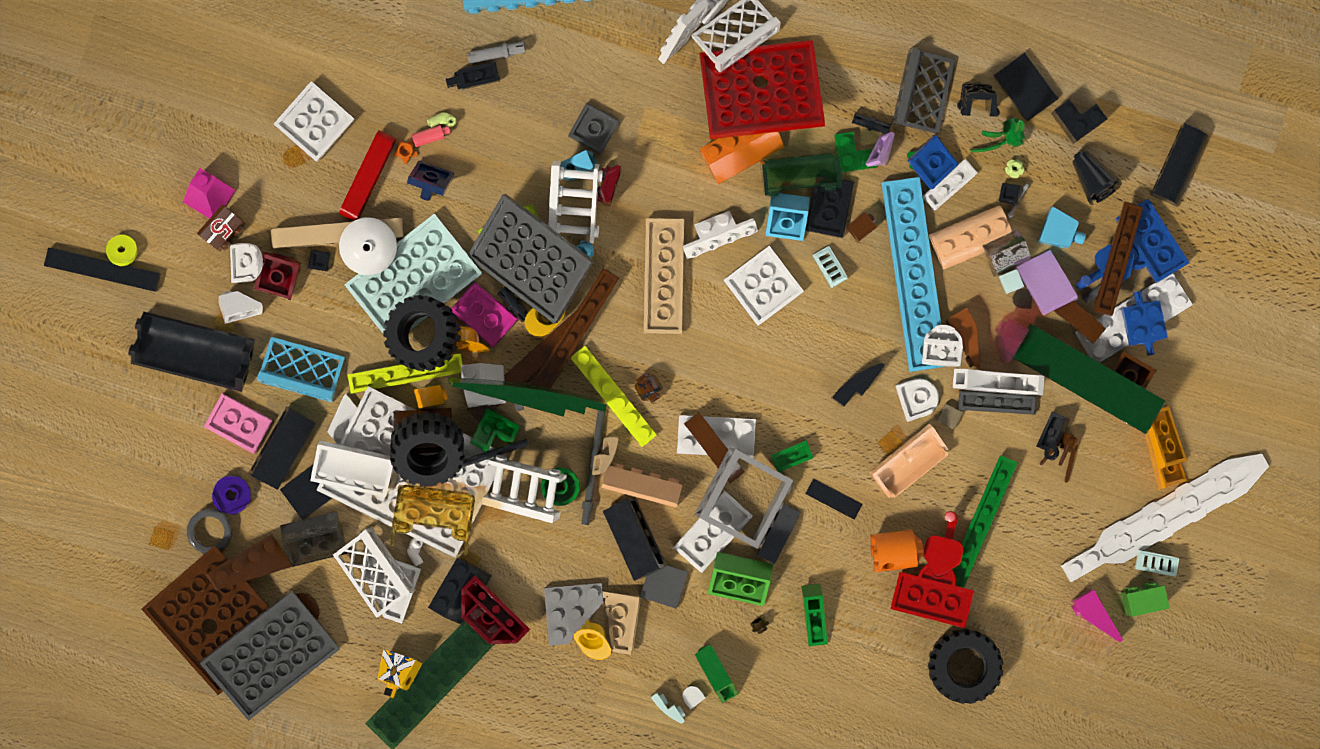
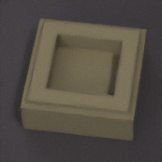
M945 404L937 422L954 430L963 412Z

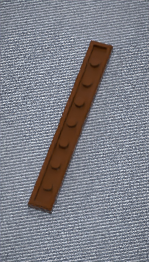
M604 268L601 270L530 385L548 388L553 386L616 285L619 277Z
M575 312L504 375L505 381L524 384L538 372ZM501 404L468 407L467 410L479 422L485 409L488 408L494 411Z

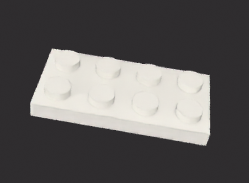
M679 415L677 454L707 455L684 425L692 416ZM703 416L727 449L732 447L754 458L756 419Z

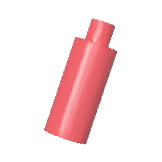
M439 125L411 135L415 147H419L444 139V135L451 132L449 126L442 128Z

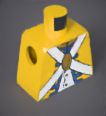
M383 649L377 677L379 681L386 684L383 695L394 698L397 688L407 691L422 663Z

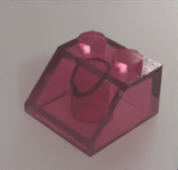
M1010 318L1000 321L994 330L997 332L995 340L1001 362L1005 365L1011 362L1029 331L1028 328Z

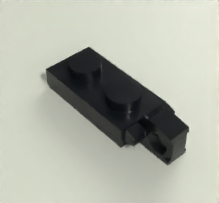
M496 62L458 70V72L454 73L455 77L446 79L448 88L457 86L458 90L500 82Z

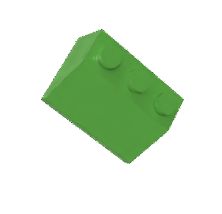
M717 552L708 594L764 606L771 581L773 564Z

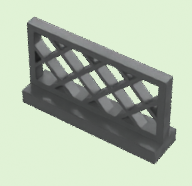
M912 48L908 51L892 124L938 134L954 67V59L927 53L917 48ZM921 56L927 57L932 65L923 69L920 64ZM941 61L949 63L947 72L943 74L937 67V64ZM934 67L939 76L931 81L925 71ZM923 74L927 84L919 88L916 78ZM938 79H941L944 84V88L940 92H937L932 84ZM929 85L935 95L926 99L921 90ZM918 92L924 102L915 107L912 102V96ZM936 97L940 105L938 109L933 111L928 101ZM925 104L930 114L922 118L917 108ZM912 111L915 112L919 119L915 123L907 122L908 114ZM931 115L935 120L934 129L927 127L924 122Z

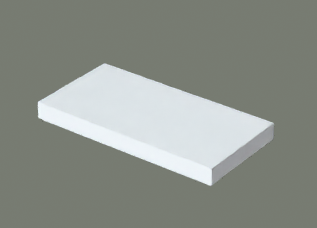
M724 490L718 497L709 517L739 532L753 515ZM699 518L673 548L702 573L716 558L717 552H721L734 536Z

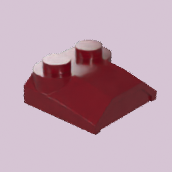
M606 165V168H601L603 176L600 187L598 186L597 202L609 207L611 206L622 171L619 165L614 167Z
M264 252L262 254V271L256 279L254 290L264 291L291 300L298 274L301 271V263L296 259L280 254Z

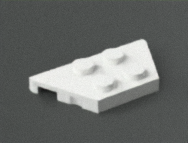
M347 394L343 396L327 431L337 444H340L357 409V406Z

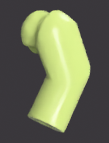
M445 112L427 119L428 125L431 128L439 124L453 127L457 121L453 115Z

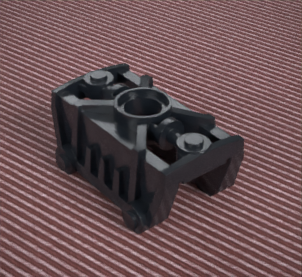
M980 82L962 84L961 97L957 102V108L960 109L962 116L971 115L972 98L976 100H985V110L989 112V116L998 117L1000 110L997 108V94L992 90L991 85L981 84Z

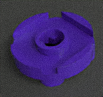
M226 476L215 484L212 500L218 510L228 514H237L245 510L251 502V489L242 478ZM229 490H232V492L236 491L235 500L227 498Z

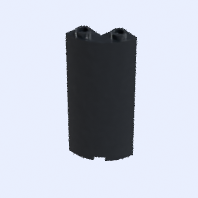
M145 311L141 318H137L135 323L137 339L134 345L131 344L128 355L131 356V364L240 392L243 391L249 373V364L252 361L255 339Z

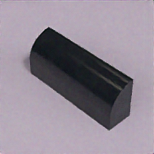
M1186 123L1180 126L1150 195L1176 207L1179 206L1209 139L1206 133Z
M286 406L248 473L252 477L278 490L316 423Z
M636 497L627 498L603 510L634 581L667 567Z

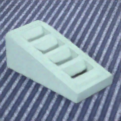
M830 246L812 255L830 288L848 279ZM829 253V255H830L829 257H827V258H825L824 260L820 261L819 258H820L821 256H823V255ZM830 260L834 262L825 268L823 266L824 263ZM836 266L837 270L830 274L827 273V270ZM840 273L841 276L832 281L830 277Z
M1138 550L1135 569L1176 577L1179 558ZM1146 555L1148 556L1146 567H1143L1144 558ZM1153 557H1155L1154 568H1151ZM1161 558H1162V559H1163L1162 569L1159 570L1160 561H1161Z

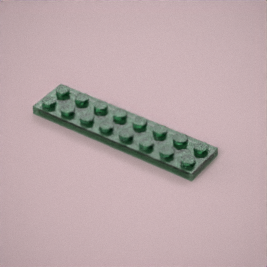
M463 621L422 664L409 689L406 691L399 688L394 698L390 697L365 724L390 749H395L495 644H488L466 621Z

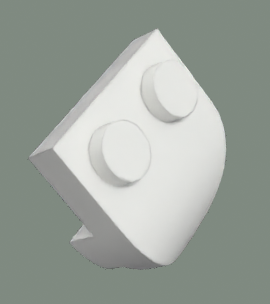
M938 325L926 334L922 364L961 368L963 342L955 328L948 325Z

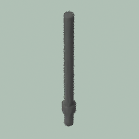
M599 410L597 412L585 501L582 502L583 515L581 524L589 525L591 510H593L594 506L592 500L596 475H592L594 456L599 455L605 417V412Z

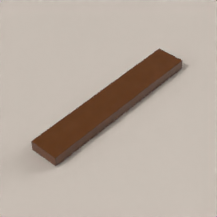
M1126 201L1123 203L1094 304V312L1110 317L1113 316L1142 214V206Z

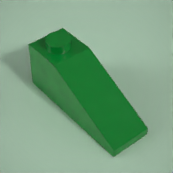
M820 583L803 585L801 590L808 646L826 645L828 642Z

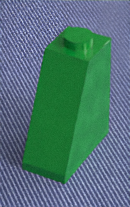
M712 645L701 647L694 655L723 704L739 693Z

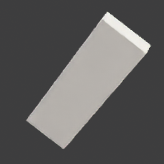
M965 159L933 190L930 189L922 197L936 211L977 175L978 172Z

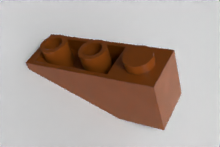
M965 308L945 320L946 325L955 328L960 334L963 342V351L967 356L964 359L968 366L977 369L980 367L977 324L968 309Z

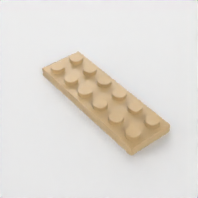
M646 218L644 333L682 334L684 219Z

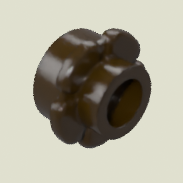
M759 617L751 622V631L761 634L768 629L769 622L764 617Z

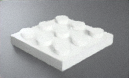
M311 81L276 120L274 125L318 162L355 119Z
M770 246L723 280L757 326L804 292Z

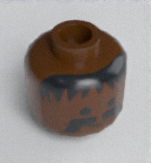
M646 373L636 379L635 390L642 401H650L652 403L660 399L663 387L656 375Z

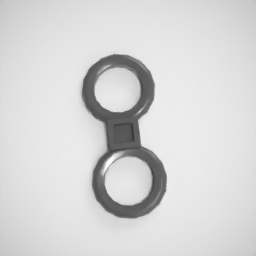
M216 509L198 511L191 517L187 525L189 543L203 555L213 547L205 546L196 539L195 526L204 517H214L224 527V537L216 545L223 553V549L228 546L232 538L230 520L224 513Z

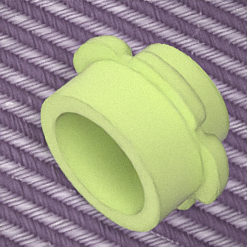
M1018 159L1009 160L1005 168L1006 173L1012 178H1018L1024 172L1023 163Z

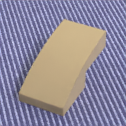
M607 437L603 439L602 454L594 456L592 475L604 474L608 469L616 452L618 438Z

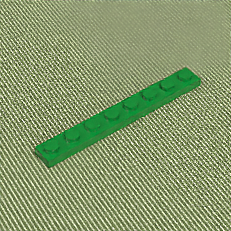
M1000 455L963 539L962 546L964 550L961 563L952 569L956 575V586L965 588L1018 465V462Z

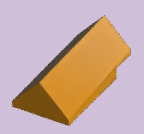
M1169 406L1161 409L1147 435L1145 434L1158 490L1187 481L1181 464L1186 462L1187 459Z

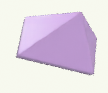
M893 132L879 136L866 162L868 167L887 165L895 136Z

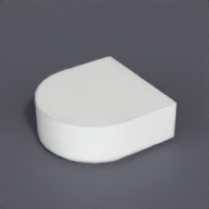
M689 686L683 692V700L690 710L706 698L696 686Z

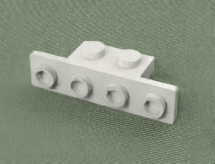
M730 211L694 224L700 239L684 245L683 249L686 258L690 259L707 251L715 250L727 243H732L742 237L750 236L757 232L758 229L754 218L736 225Z

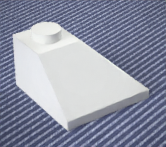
M484 363L461 365L462 378L505 381L503 365ZM464 390L469 408L506 403L504 400Z

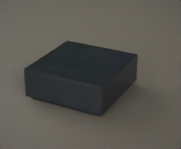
M1002 182L998 201L1018 205L1022 186Z
M311 249L308 269L328 272L331 253Z

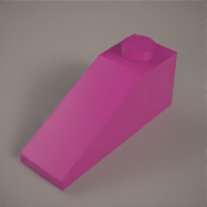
M1090 589L1071 600L1073 603L1071 608L1076 616L1080 615L1081 618L1118 642L1123 641L1094 590Z

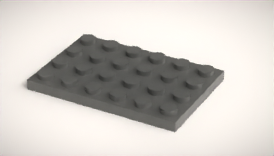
M503 194L468 254L473 262L554 324L559 322L594 263L593 259L507 194Z
M291 590L204 657L200 664L249 721L339 651L340 647L294 591Z

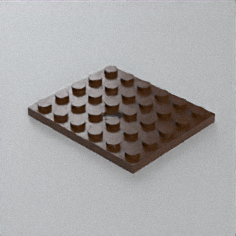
M214 545L142 607L141 610L214 692L219 695L223 690L201 666L200 661L270 606L248 581L215 590L206 574L228 561V559ZM213 619L216 622L217 629L214 633L203 631L202 623L204 620Z

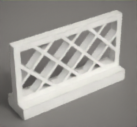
M750 0L739 1L692 34L695 42L715 63V68L719 73L780 31L781 22L776 17L773 18L758 0H751L756 6L755 10L744 9V5ZM733 12L741 13L740 21L729 20V15ZM743 14L755 15L754 22L742 21ZM756 16H765L768 21L764 24L756 23ZM717 23L726 24V30H714V26ZM728 24L740 25L739 33L727 32ZM742 26L753 27V32L743 34L741 33ZM703 33L711 34L710 42L702 41L699 36ZM713 34L725 36L724 43L713 42ZM727 36L738 37V42L734 45L726 44ZM712 47L723 48V53L716 57L711 52Z
M372 527L364 530L359 536L333 554L376 618L416 590ZM361 539L366 545L365 552L356 550L357 542ZM343 552L352 553L350 563L344 562L340 556ZM355 553L364 555L363 565L354 564ZM368 556L374 557L377 560L376 568L367 566ZM354 567L363 568L361 578H356L353 575ZM366 569L375 571L374 581L365 579ZM379 572L386 573L388 576L387 583L378 582ZM364 583L374 584L372 594L365 592ZM377 585L386 587L385 597L376 595ZM390 588L397 589L401 596L397 599L389 598ZM376 598L385 600L384 608L380 611L375 606Z

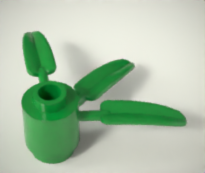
M1017 118L1004 121L1002 123L1003 131L1001 132L982 130V134L986 137L996 138L1004 135L1006 140L992 146L970 149V151L974 153L991 151L1000 148L1004 144L1012 145L1013 148L1023 145V141L1026 140L1024 121L1021 119L1017 121Z

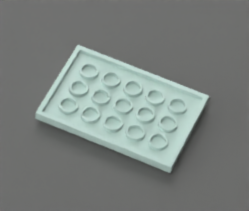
M434 213L397 243L396 256L387 269L374 275L358 273L344 285L383 333L387 328L384 325L385 320H389L390 315L388 314L390 310L394 311L396 309L395 305L398 302L404 303L405 298H413L414 295H426L445 304L482 273ZM424 316L416 320L412 325L410 331L413 328H415L418 324H420L423 320H425L428 316Z

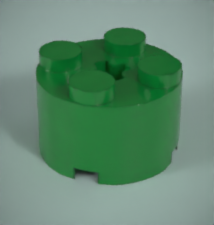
M562 467L554 468L567 476L563 480V486L566 489L558 492L556 487L553 505L565 506L577 498L580 491V482L573 471ZM542 479L541 492L546 499L549 480Z

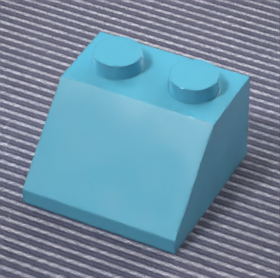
M772 192L765 236L803 241L810 197Z

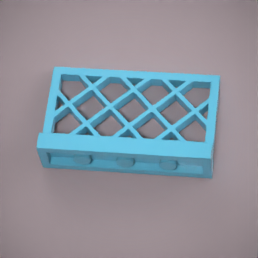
M271 337L257 380L259 383L333 403L334 393L345 357ZM274 343L281 344L285 351L275 356L272 351ZM294 349H300L304 356L293 361L289 352ZM288 354L291 363L281 367L277 358ZM312 354H318L322 361L312 366L307 357ZM306 359L310 367L299 372L296 363ZM331 359L340 360L338 367L330 371L326 362ZM274 360L280 368L274 372L266 371L267 364ZM324 364L328 373L318 378L314 368ZM294 365L298 374L293 377L286 376L283 370ZM312 370L316 379L306 382L302 375ZM330 375L333 379L332 387H324L320 380Z

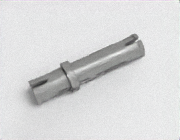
M524 41L508 45L503 43V46L467 52L469 64L501 57L509 58L511 55L526 53Z

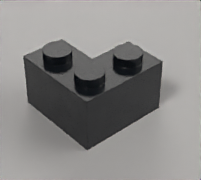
M1070 99L1051 113L1073 144L1108 119L1097 104L1083 114H1080Z

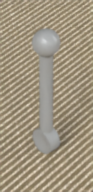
M1025 183L1021 191L1019 202L1030 184ZM1013 205L1011 210L1006 213L1007 218L1011 219L1014 216L1013 212L1017 205Z

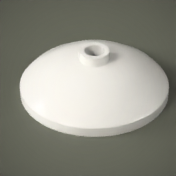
M371 217L360 218L350 223L344 229L339 242L340 255L344 263L354 272L362 275L378 274L387 269L393 262L397 253V240L394 232L385 222ZM364 244L370 245L369 251L364 250Z

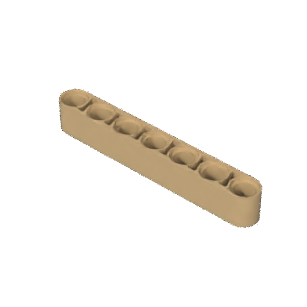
M402 218L380 219L392 229L396 239L404 238ZM352 222L271 229L272 249L339 244L344 229Z

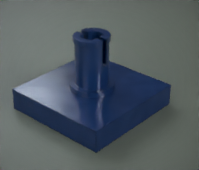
M418 161L408 177L407 184L422 188L420 198L429 201L433 193L442 196L445 194L453 180L454 172Z

